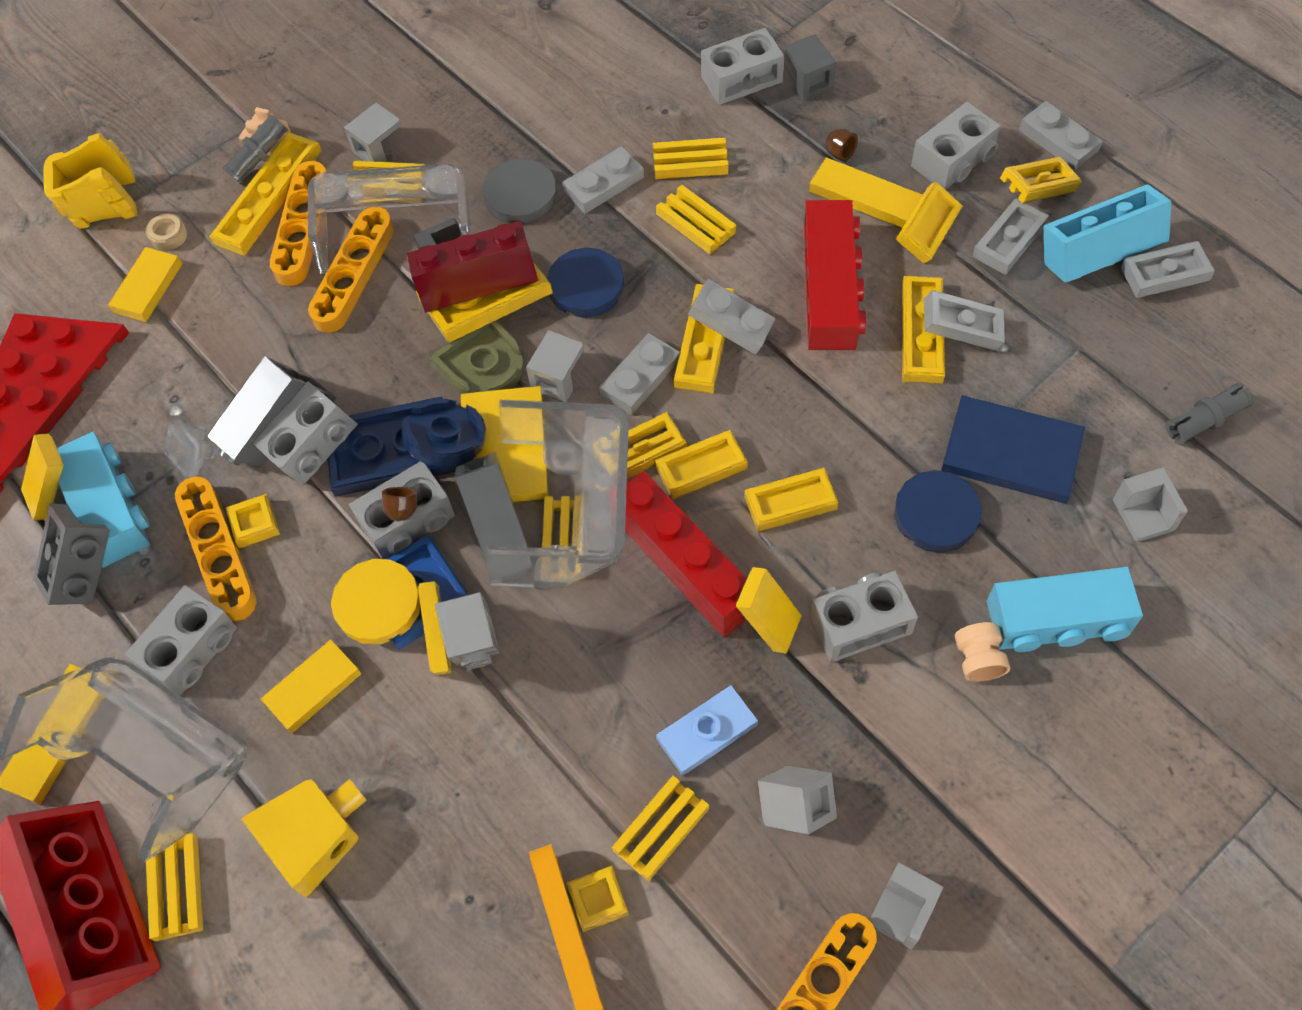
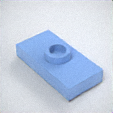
M730 685L656 734V740L683 777L757 727L758 720L732 685Z

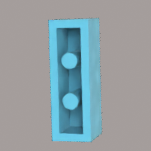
M1146 184L1043 225L1044 265L1066 283L1106 266L1113 265L1124 260V258L1166 243L1170 237L1172 201L1149 184Z
M93 431L58 447L57 450L64 464L59 485L68 506L82 524H104L110 531L102 567L111 565L151 545L144 530L150 527L149 521L138 504L134 506L130 499L136 495V492L125 473L120 474L117 466L122 464V460L113 444L109 442L104 445Z
M1128 567L994 583L987 599L991 621L999 625L1003 638L1000 643V650L1014 648L1015 652L1033 651L1042 644L1058 643L1061 647H1070L1081 644L1086 639L1103 637L1104 641L1121 640L1131 634L1143 617Z

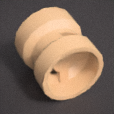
M993 622L976 623L966 626L955 633L954 637L957 648L966 658L962 668L967 681H988L999 678L1010 671L1008 657L1006 653L1000 651V643L1003 638L998 624Z

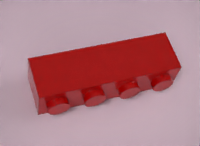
M806 200L804 250L808 350H856L858 334H865L866 311L859 310L858 302H863L864 278H857L856 270H861L862 247L855 246V239L860 237V216H853L852 200Z
M644 470L610 495L614 520L723 638L746 620L736 607V604L747 578Z

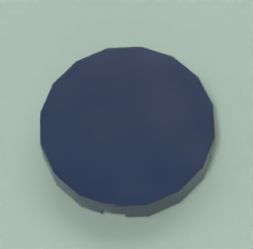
M586 247L571 250L560 256L552 264L547 276L553 291L550 294V299L559 310L565 313L566 310L575 313L576 317L587 318L607 312L616 305L618 297L621 295V292L623 293L624 276L621 265L614 256L601 249Z
M434 399L423 402L413 407L409 411V416L403 420L402 440L404 448L413 458L424 464L438 467L459 466L473 460L483 449L486 438L483 417L476 409L467 404L466 408L457 406V401Z
M932 470L918 473L904 483L897 494L894 517L898 530L905 538L907 535L910 540L914 541L915 546L926 551L942 553L957 550L974 535L980 524L982 506L977 492L966 480L950 472Z

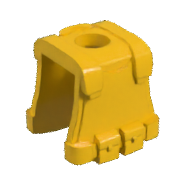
M101 133L88 136V140L66 153H54L45 160L43 169L44 193L55 209L63 217L68 216L69 221L75 227L82 229L89 227L90 223L117 217H123L127 220L138 216L135 202L121 186L135 183V174L127 157L122 151L120 152L119 147L111 139L107 140Z

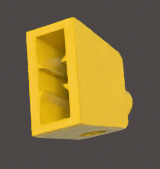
M308 779L248 813L242 818V821L289 885L306 898L358 841L359 836L345 818L365 803L367 799L351 779L347 780L329 796L325 794L313 779Z

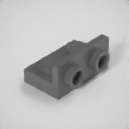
M49 504L33 577L48 605L91 604L94 601L110 532L104 524H82L68 504Z

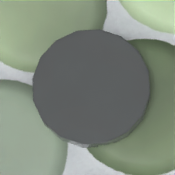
M527 158L512 159L497 165L488 173L483 182V197L489 212L504 222H508L509 219L521 221L523 224L542 218L552 209L555 203L554 198L557 195L556 180L551 170L541 162Z

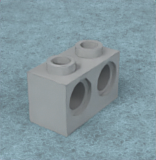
M766 28L701 50V77L718 105L783 82L784 54Z
M966 102L916 140L911 167L932 183L936 181L946 190L956 181L962 182L969 175L972 168L981 161L987 162L995 154L998 148L997 138L1001 125Z
M308 381L252 444L279 469L303 486L318 471L334 450L345 441L358 424Z
M421 461L349 504L357 522L382 559L398 553L426 533L440 530L447 524L449 519L455 516L447 494L427 466ZM391 487L413 488L417 491V503L423 499H430V501L424 505L417 506L415 512L407 520L397 522L389 519L383 511L382 491ZM386 521H394L388 527L379 528Z
M896 570L883 575L880 572L870 573L858 580L857 584L843 589L838 586L827 588L821 591L816 598L812 599L810 619L830 663L911 635L918 619ZM874 601H884L892 609L880 611L871 603ZM833 615H843L851 623L840 626L833 623L830 617Z
M184 585L124 655L142 672L180 697L187 688L192 687L200 679L204 667L215 654L228 646L237 627L223 610ZM206 621V624L201 629L194 631L199 623ZM177 655L170 665L164 667L165 662L170 657Z
M481 592L436 603L435 608L447 658L456 665L461 664V667H465L466 670L492 664L490 656L498 655L500 651L488 603Z

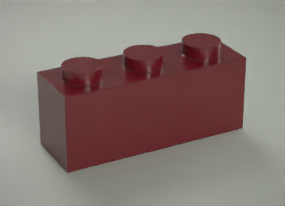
M521 221L501 224L493 229L472 235H462L454 240L433 246H423L418 250L407 253L411 277L425 313L539 281Z

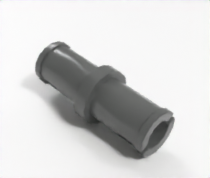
M269 114L268 118L250 138L246 136L242 140L244 145L222 168L237 182L242 184L243 180L261 160L265 162L269 158L267 153L289 130L277 118Z
M1235 383L1229 389L1212 398L1204 397L1196 401L1194 408L1167 421V433L1171 439L1180 434L1175 439V443L1181 445L1206 429L1215 430L1223 425L1224 419L1253 404L1251 392L1248 388H1245L1238 393L1239 390L1243 389L1244 384Z

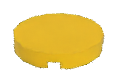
M371 559L358 563L345 572L334 587L331 600L334 619L347 637L361 644L380 645L390 642V638H394L398 634L401 636L407 632L419 615L420 599L417 582L405 566L390 559Z

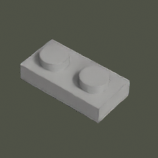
M1047 101L1021 119L1019 131L1055 157H1061L1074 171L1099 152L1103 142Z
M621 146L562 182L563 191L586 214L643 179L644 170Z
M1015 198L975 246L972 257L1006 275L1043 230V225H1046L1049 215L1026 203L1022 204L1019 199Z
M1199 241L1124 258L1120 267L1136 298L1211 280L1215 272Z
M707 279L687 314L755 355L762 347L775 321L774 317L710 279Z
M931 290L924 298L925 332L997 351L1005 343L1004 310Z
M648 333L599 387L600 396L633 415L678 364L680 352Z

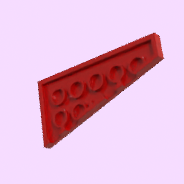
M14 313L0 345V493L4 490L2 482L16 465L22 467L28 460V450L31 448L34 435L49 434L82 393L81 384L93 369L100 370L108 360L106 353L116 341L122 343L129 332L124 324Z

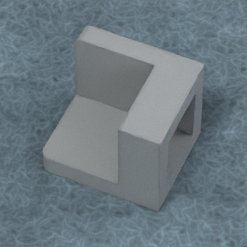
M376 102L347 124L344 129L351 150L363 161L387 162L381 141L398 129L401 124L398 117Z
M548 330L526 366L530 387L541 386L542 394L567 402L573 392L571 371L584 350L583 344Z
M1164 467L1124 479L1112 499L1136 542L1175 531L1187 514V508Z
M785 766L758 780L762 818L765 826L809 835L837 819L831 772Z
M898 862L869 921L876 930L912 950L919 941L944 887Z

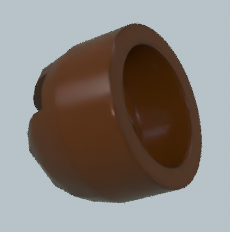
M846 129L834 130L826 139L828 153L843 162L848 161L853 156L858 144L857 134Z
M408 487L384 489L382 491L384 513L389 519L397 522L407 520L416 510L417 491Z

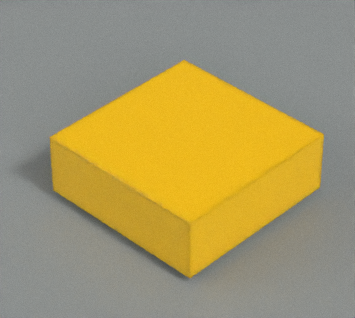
M267 494L226 507L233 537L239 548L280 535L272 504Z
M612 866L567 882L583 932L629 915Z

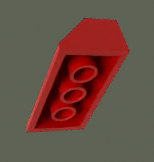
M100 800L6 816L0 825V890L39 1010H87L157 973L161 966L151 939H149L146 925Z

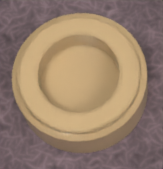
M165 213L154 217L148 223L146 234L156 249L169 251L178 248L185 242L187 229L179 216Z

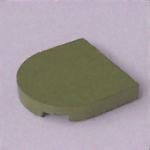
M497 320L447 343L428 357L430 366L459 394L513 389L521 379L524 370V358L520 344Z

